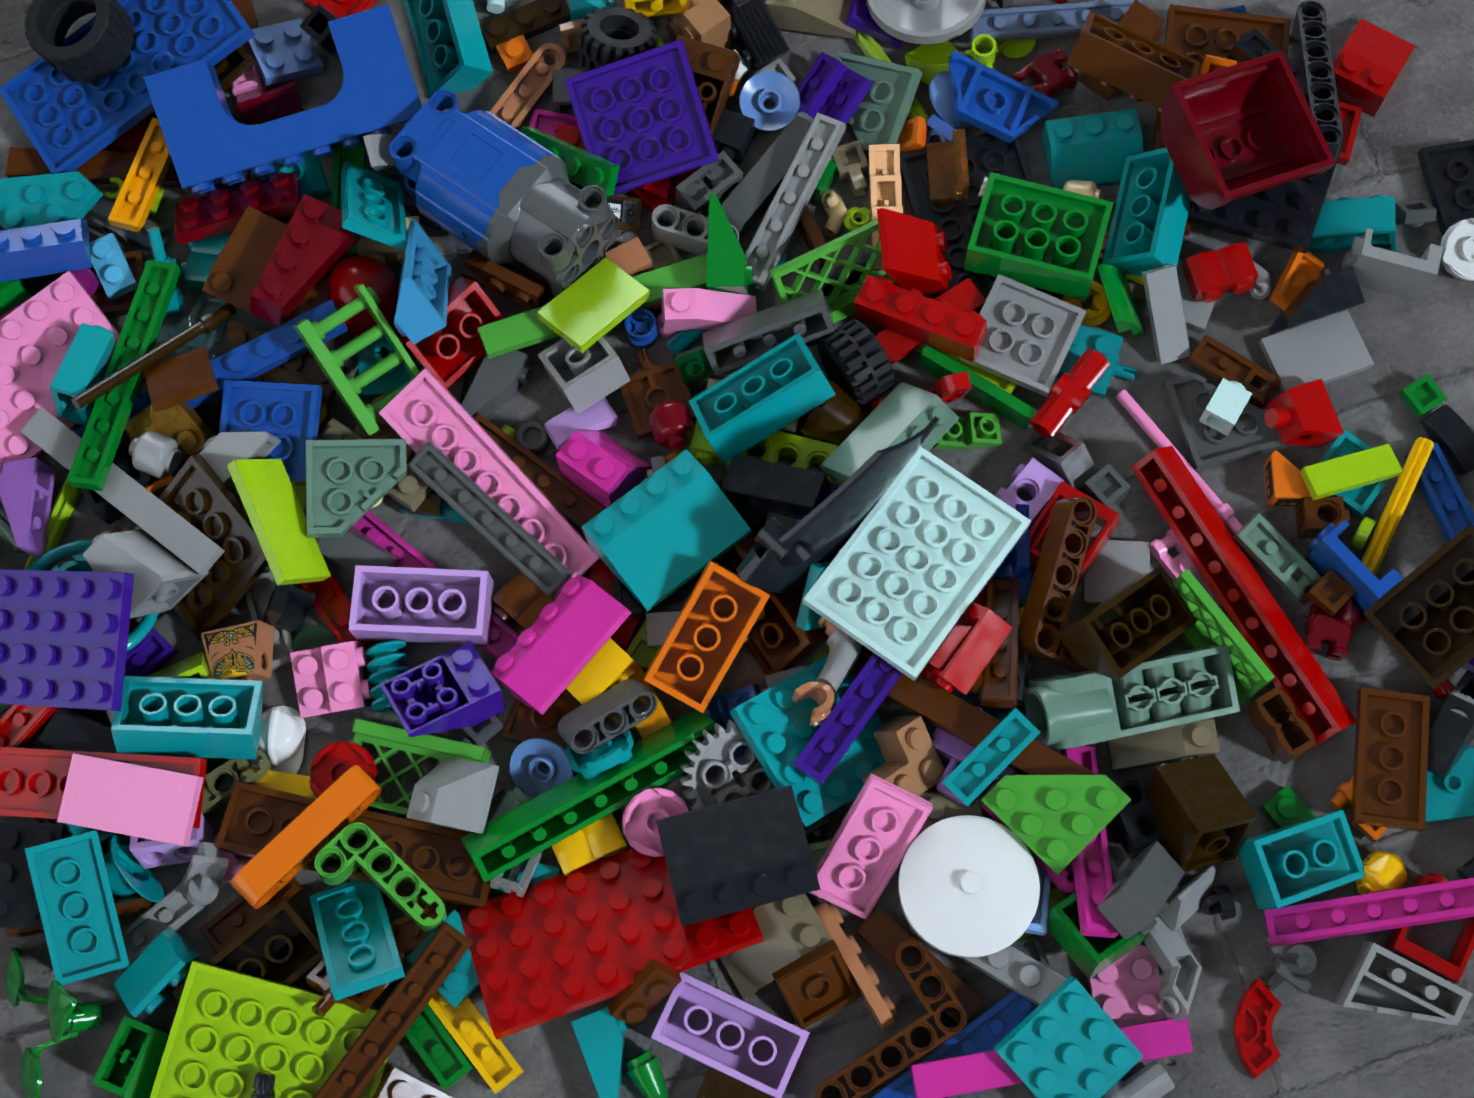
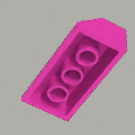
M577 575L565 583L562 593L553 603L546 605L542 609L540 617L531 628H527L519 635L515 646L497 660L491 674L515 699L543 715L629 617L631 612L592 580Z

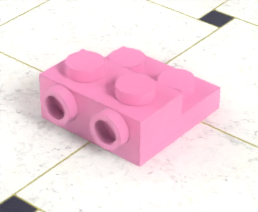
M349 641L290 653L301 718L369 706L368 699H372L370 696L372 688L368 683V679L364 680L362 667L367 666V659L365 658V649L363 646L359 647L358 641Z

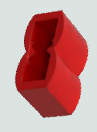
M1246 242L1229 245L1216 251H1207L1186 258L1182 266L1193 300H1204L1205 303L1220 299L1223 293L1234 292L1235 295L1246 293L1253 288L1252 286L1259 277Z

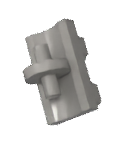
M199 843L197 855L192 856L181 883L180 894H188L191 901L199 905H208L217 898L219 886L228 869V858H220L221 849L215 847V843Z

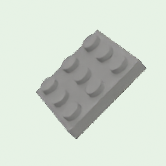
M998 274L980 312L983 319L987 320V333L974 362L959 357V360L1048 397L1087 311Z

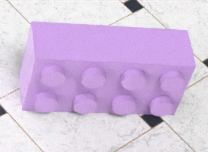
M356 565L348 630L357 640H401L405 642L465 644L471 641L473 645H488L494 581L488 571Z
M681 972L680 977L682 981L672 990L651 1039L773 1098H782L810 1032Z

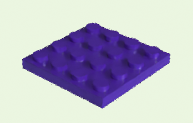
M682 39L565 79L586 151L620 166L614 196L720 161Z

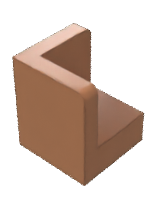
M638 237L605 252L607 259L629 275L638 271L639 273H646L653 270L652 261Z

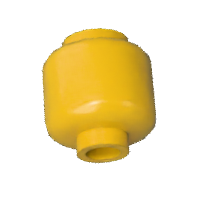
M1372 851L1362 861L1366 877L1355 880L1360 895L1401 889L1407 882L1406 866L1403 860L1393 852Z

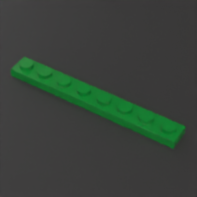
M147 260L104 378L154 348L181 273L178 264ZM141 371L96 399L66 480L71 487L103 491L142 382L144 371Z

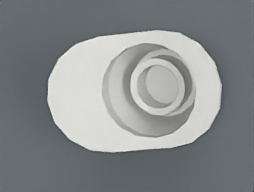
M276 706L262 713L261 737L258 749L262 750L269 758L271 771L297 774L302 765L306 722L304 718L300 717V713L292 707ZM250 759L251 768L260 769L259 763L263 760Z

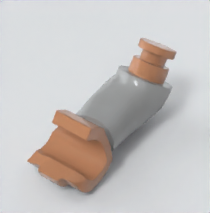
M823 617L819 619L818 625L821 628H827L825 633L829 637L826 642L829 647L828 658L816 682H807L795 689L792 700L796 705L807 698L817 702L819 707L813 709L809 725L815 728L821 726L830 714L834 695L853 670L861 656L863 647L862 644Z

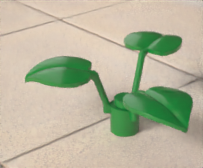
M12 947L6 971V991L10 1004L13 1007H17L20 1000L47 1005L48 1013L50 1014L49 1033L51 1040L35 1046L33 1050L31 1047H27L21 1064V1082L26 1098H40L42 1071L39 1057L41 1052L69 1038L78 1037V1032L100 1029L102 1022L101 1006L99 1001L78 1003V1000L70 996L58 980L51 981L47 998L28 995L23 988L25 977L18 955L20 949Z

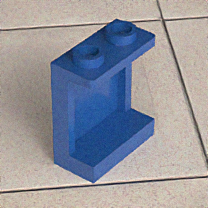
M1346 520L1337 527L1330 523L1308 545L1311 551L1304 559L1321 577L1331 568L1353 587L1356 592L1350 598H1352V603L1357 605L1361 614H1363V612L1401 581L1403 577L1393 568L1382 579L1378 580L1339 540L1338 536L1350 524Z

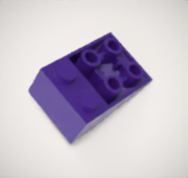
M471 641L379 684L409 737L474 726L505 711L501 689Z

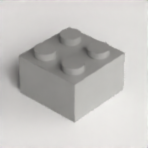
M604 337L600 338L583 353L566 340L561 339L538 354L551 380L577 415L631 381L620 358Z

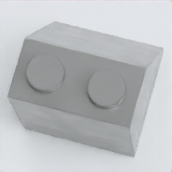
M128 528L117 533L103 532L93 538L92 545L83 553L93 572L134 574L130 618L171 610L209 573L207 572L204 576H201L143 529L134 530L133 528Z

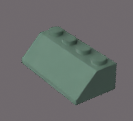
M900 382L819 467L839 487L878 450L897 445L923 430L936 416L939 418L936 427L921 445L922 448L929 452L960 418L938 395Z

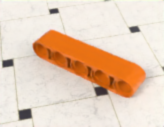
M354 765L253 857L233 877L230 882L231 886L254 909L260 908L315 858L319 851L367 809L380 795L382 788L359 765Z

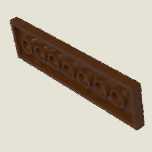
M235 781L215 847L221 849V851L253 858L316 799ZM364 810L352 822L367 825L441 900L485 909L491 888L490 880L487 882L483 881L460 839L469 833ZM357 835L351 839L349 846L356 849L361 848L366 844L367 837ZM315 858L303 869L317 872L314 864ZM336 859L329 860L324 865L323 871L326 873L336 872L341 866V861ZM379 859L374 864L373 870L379 873L385 872L390 868L391 861ZM360 868L347 878L376 885ZM407 882L400 885L397 890L413 894L416 886Z

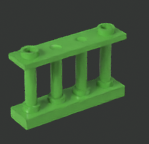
M357 284L353 289L358 298L318 323L316 321L310 323L308 319L303 318L292 326L362 432L367 436H371L380 430L376 424V421L379 420V412L424 369L418 370L377 305L381 302L375 291L370 286L366 288L364 284ZM366 308L376 325L338 350L331 349L329 351L322 341L326 338L325 334ZM384 336L394 352L358 376L346 378L340 369L344 365L343 361ZM402 363L411 380L374 404L370 405L368 403L364 405L358 396L362 392L361 389Z

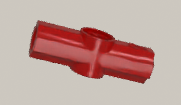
M1088 348L1069 373L1062 375L1048 394L1049 398L1030 420L1029 424L1038 434L1051 440L1063 427L1070 415H1074L1091 394L1092 391L1090 390L1110 366L1106 357L1099 351Z

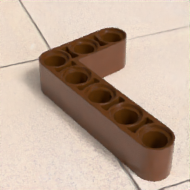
M1088 497L1063 498L1055 503L1018 628V647L1022 652L1072 672L1090 669L1075 663L1067 649L1064 652L1065 645L1057 633L1065 628L1097 515L1096 505Z
M914 940L901 943L895 952V961L927 1013L825 1079L818 1086L815 1098H822V1090L829 1085L838 1087L842 1093V1098H860L964 1028L967 1020L963 1006L921 943ZM913 946L919 950L921 960L917 966L908 967L904 965L901 960V952L904 948ZM932 976L939 981L940 991L936 996L927 997L921 992L920 984L925 977ZM947 1007L955 1008L960 1015L959 1023L952 1028L945 1027L940 1021V1014ZM918 1026L927 1028L931 1035L929 1043L924 1047L913 1045L910 1039L912 1030ZM888 1046H894L901 1052L900 1062L893 1067L886 1066L881 1060V1052ZM857 1066H865L871 1071V1081L865 1086H858L852 1081L851 1072Z

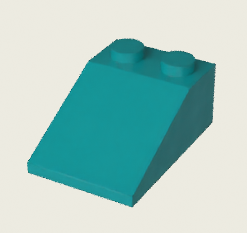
M1343 810L1334 811L1246 839L1238 853L1258 910L1279 909L1366 877L1361 857Z

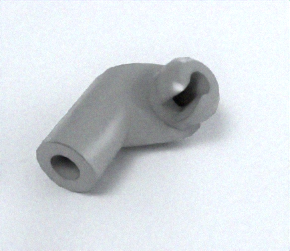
M1253 260L1259 277L1250 292L1256 299H1265L1271 292L1270 274Z

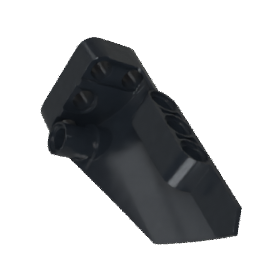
M935 416L923 430L911 438L874 453L842 485L790 530L776 518H771L755 537L754 541L756 544L736 570L740 578L753 587L774 593L797 594L804 592L810 565L831 561L854 529L861 524L936 427L939 418Z

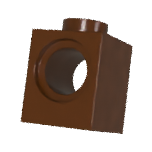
M1303 497L1295 507L1298 538H1316L1330 523L1337 527L1344 520L1348 523L1350 520L1349 510L1347 507H1344L1343 497H1324L1314 501L1312 497ZM1317 512L1326 514L1330 519V523L1320 520Z

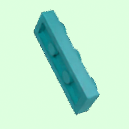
M1015 708L942 783L968 807L1041 732Z

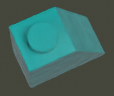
M81 324L50 385L58 418L87 426L96 400L78 410L73 405L71 399L105 377L116 347L114 333H111L105 327Z

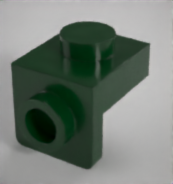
M703 345L675 355V362L685 384L714 374Z

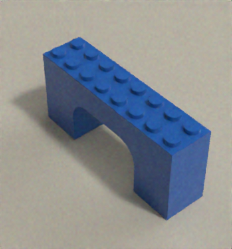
M389 4L328 22L344 73L341 90L333 100L322 106L266 123L245 125L235 120L228 108L215 67L206 59L143 77L182 189L191 191L193 194L203 195L215 191L214 185L216 184L236 185L245 182L244 176L253 174L257 175V177L269 175L275 172V166L283 164L287 168L304 164L303 158L313 155L316 159L331 156L334 154L333 149L343 146L346 150L363 146L362 140L365 135L392 134V131L404 128L411 117L421 109L422 103Z

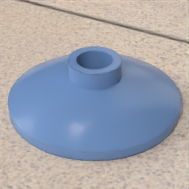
M775 71L760 72L753 75L744 84L739 99L742 115L755 119L756 129L766 132L778 131L787 127L798 114L800 107L799 92L794 82L786 75ZM771 100L775 106L772 109H767L764 106V102Z
M942 71L935 75L929 86L930 99L935 111L945 122L955 128L963 129L969 127L971 124L954 117L949 71Z
M533 737L523 741L515 748L510 758V774L514 784L523 788L533 798L574 777V770L567 760L565 750L558 743L547 738ZM542 761L549 766L550 770L544 768Z

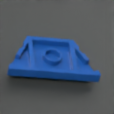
M954 50L948 59L954 117L1009 144L1052 113L1059 103Z

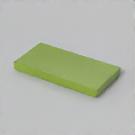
M242 459L230 462L227 468L277 586L324 581L330 577L331 574L316 539L307 538V518L282 460Z

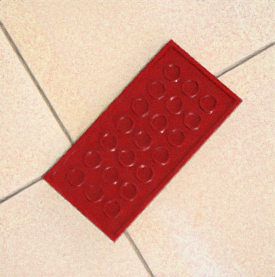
M634 848L584 865L571 871V874L567 876L562 873L529 885L523 898L516 896V892L512 891L510 894L507 893L487 900L485 909L481 907H468L459 911L465 935L473 941L469 948L496 1040L619 995L633 984L637 974L652 959L667 965L670 970L682 972L764 941L752 908L682 926L665 856L652 857L644 855Z

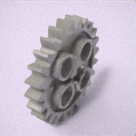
M728 720L725 730L718 723H715V734L713 735L704 729L702 732L705 740L702 743L695 739L692 740L697 750L695 752L685 751L684 753L691 762L690 764L680 765V768L687 772L688 775L680 778L679 781L684 786H689L682 792V795L686 799H692L688 804L692 811L724 803L725 797L731 792H736V800L775 789L760 762H754L756 758L754 752L739 727L737 728L732 720ZM740 745H745L746 750L743 756L734 759L733 753L735 749ZM713 765H718L717 774L711 779H706L707 770ZM737 770L736 774L738 778L733 780V775L731 773ZM758 772H763L762 781L752 785L753 776ZM716 788L715 792L711 794L710 791Z

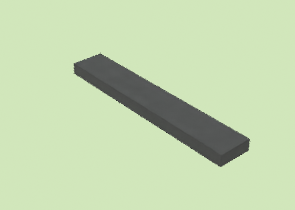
M428 441L407 464L413 472L548 597H552L573 574L571 570L432 442Z

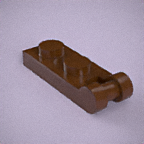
M1207 334L1204 335L1187 361L1189 365L1219 383L1223 378L1228 381L1241 383L1247 391L1252 393L1248 402L1260 409L1266 407L1270 400L1268 396L1271 392H1275L1281 384L1277 376ZM1252 379L1259 382L1260 386L1258 389L1250 385Z

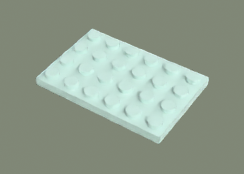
M920 446L803 598V604L915 681L1024 534L1031 520Z

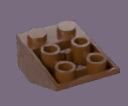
M677 35L676 41L680 39L684 41L713 135L733 87L741 58L736 51Z

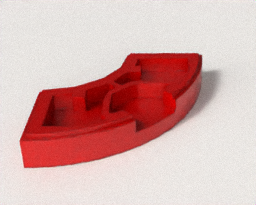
M1258 977L1243 992L1236 1008L1233 1025L1235 1046L1239 1058L1252 1079H1256L1281 1057L1273 1041L1272 1025L1274 1016L1282 1004Z

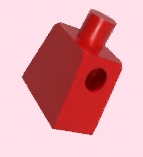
M1322 379L1286 390L1268 403L1269 409L1264 415L1265 424L1269 428H1277L1281 441L1285 445L1321 448L1344 434Z

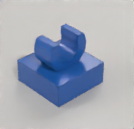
M934 113L926 123L933 128V130L926 133L927 143H931L935 136H939L941 138L940 144H944L949 141L960 140L964 134L960 129L949 125L939 115Z

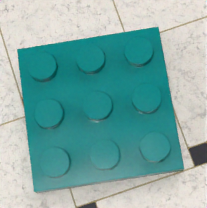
M1072 975L993 1048L1037 1098H1101L1144 1057Z

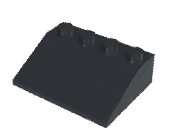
M792 785L656 820L682 926L820 890Z

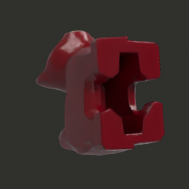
M1060 48L1051 54L1036 57L1019 72H1014L1012 79L1022 82L1028 76H1031L1036 85L1030 88L1053 98L1054 95L1060 94L1064 89H1074L1078 83L1079 74L1071 66L1061 70L1063 68L1062 62L1068 58Z
M1349 598L1337 611L1336 618L1321 613L1322 609L1314 603L1309 610L1307 621L1304 625L1305 645L1311 654L1318 655V650H1321L1322 647L1321 643L1328 645L1326 658L1335 661L1346 659L1349 654L1347 644L1351 639L1352 631L1364 624L1365 616L1361 614L1358 606L1352 603V598Z

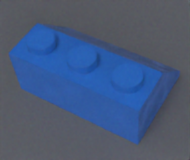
M75 219L0 231V282L92 268L86 219Z

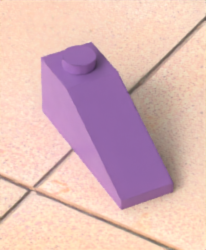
M34 457L3 463L0 478V498L17 547L38 559L45 552L56 470Z

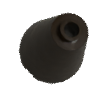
M830 379L829 383L836 395L810 410L797 433L805 438L839 446L869 414L837 382Z

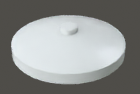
M961 815L934 823L920 833L912 842L900 867L898 894L908 923L923 941L940 952L951 956L979 958L1004 950L1026 931L1038 907L1040 882L1038 870L1029 849L1013 831L985 817Z

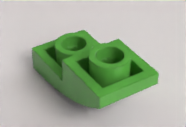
M969 412L964 417L958 416L960 419L933 446V449L961 450L1000 446L1002 441L999 415Z

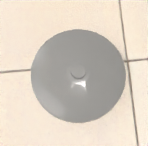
M866 0L871 17L882 30L899 40L914 44L942 43L962 35L978 21L986 5V0Z

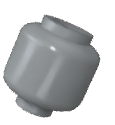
M151 430L144 432L139 438L135 437L129 446V455L132 456L133 467L157 478L173 474L177 470L182 457V452L178 449L176 440Z

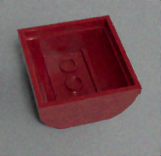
M1282 50L1173 83L1167 90L1168 93L1164 99L1161 113L1162 139L1190 199L1203 208H1219L1233 200L1300 178H1310L1324 173L1336 164Z

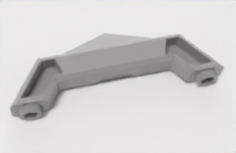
M1108 841L1112 881L1115 883L1131 859L1121 844ZM1158 916L1154 918L1157 924L1147 933L1143 941L1164 972L1158 991L1161 1008L1168 1016L1179 1023L1188 1017L1202 967L1188 947L1181 926L1176 931H1172L1164 920Z

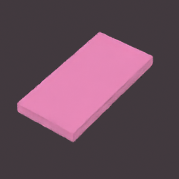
M73 753L57 822L189 846L204 777Z
M871 773L815 868L820 890L809 893L867 920L908 848L933 809L932 803Z

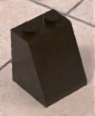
M1215 754L1202 757L1193 756L1176 763H1163L1155 768L1146 788L1168 853L1185 872L1235 860L1257 819V815Z

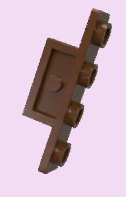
M472 250L460 269L462 276L483 283V286L492 292L503 295L524 308L536 309L545 306L555 298L549 283L510 264H496L475 250Z

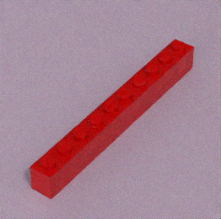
M1173 446L1154 449L1133 465L1131 469L1240 634L1275 676L1271 680L1275 687L1280 688L1289 696L1295 707L1296 716L1302 719L1311 729L1315 738V746L1356 723V719Z

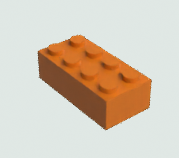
M709 560L647 669L644 681L704 713L768 601L770 594L765 590L747 584L740 576Z

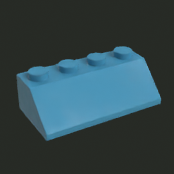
M416 219L410 221L394 320L398 332L404 337L407 336L413 345L446 327L451 265Z

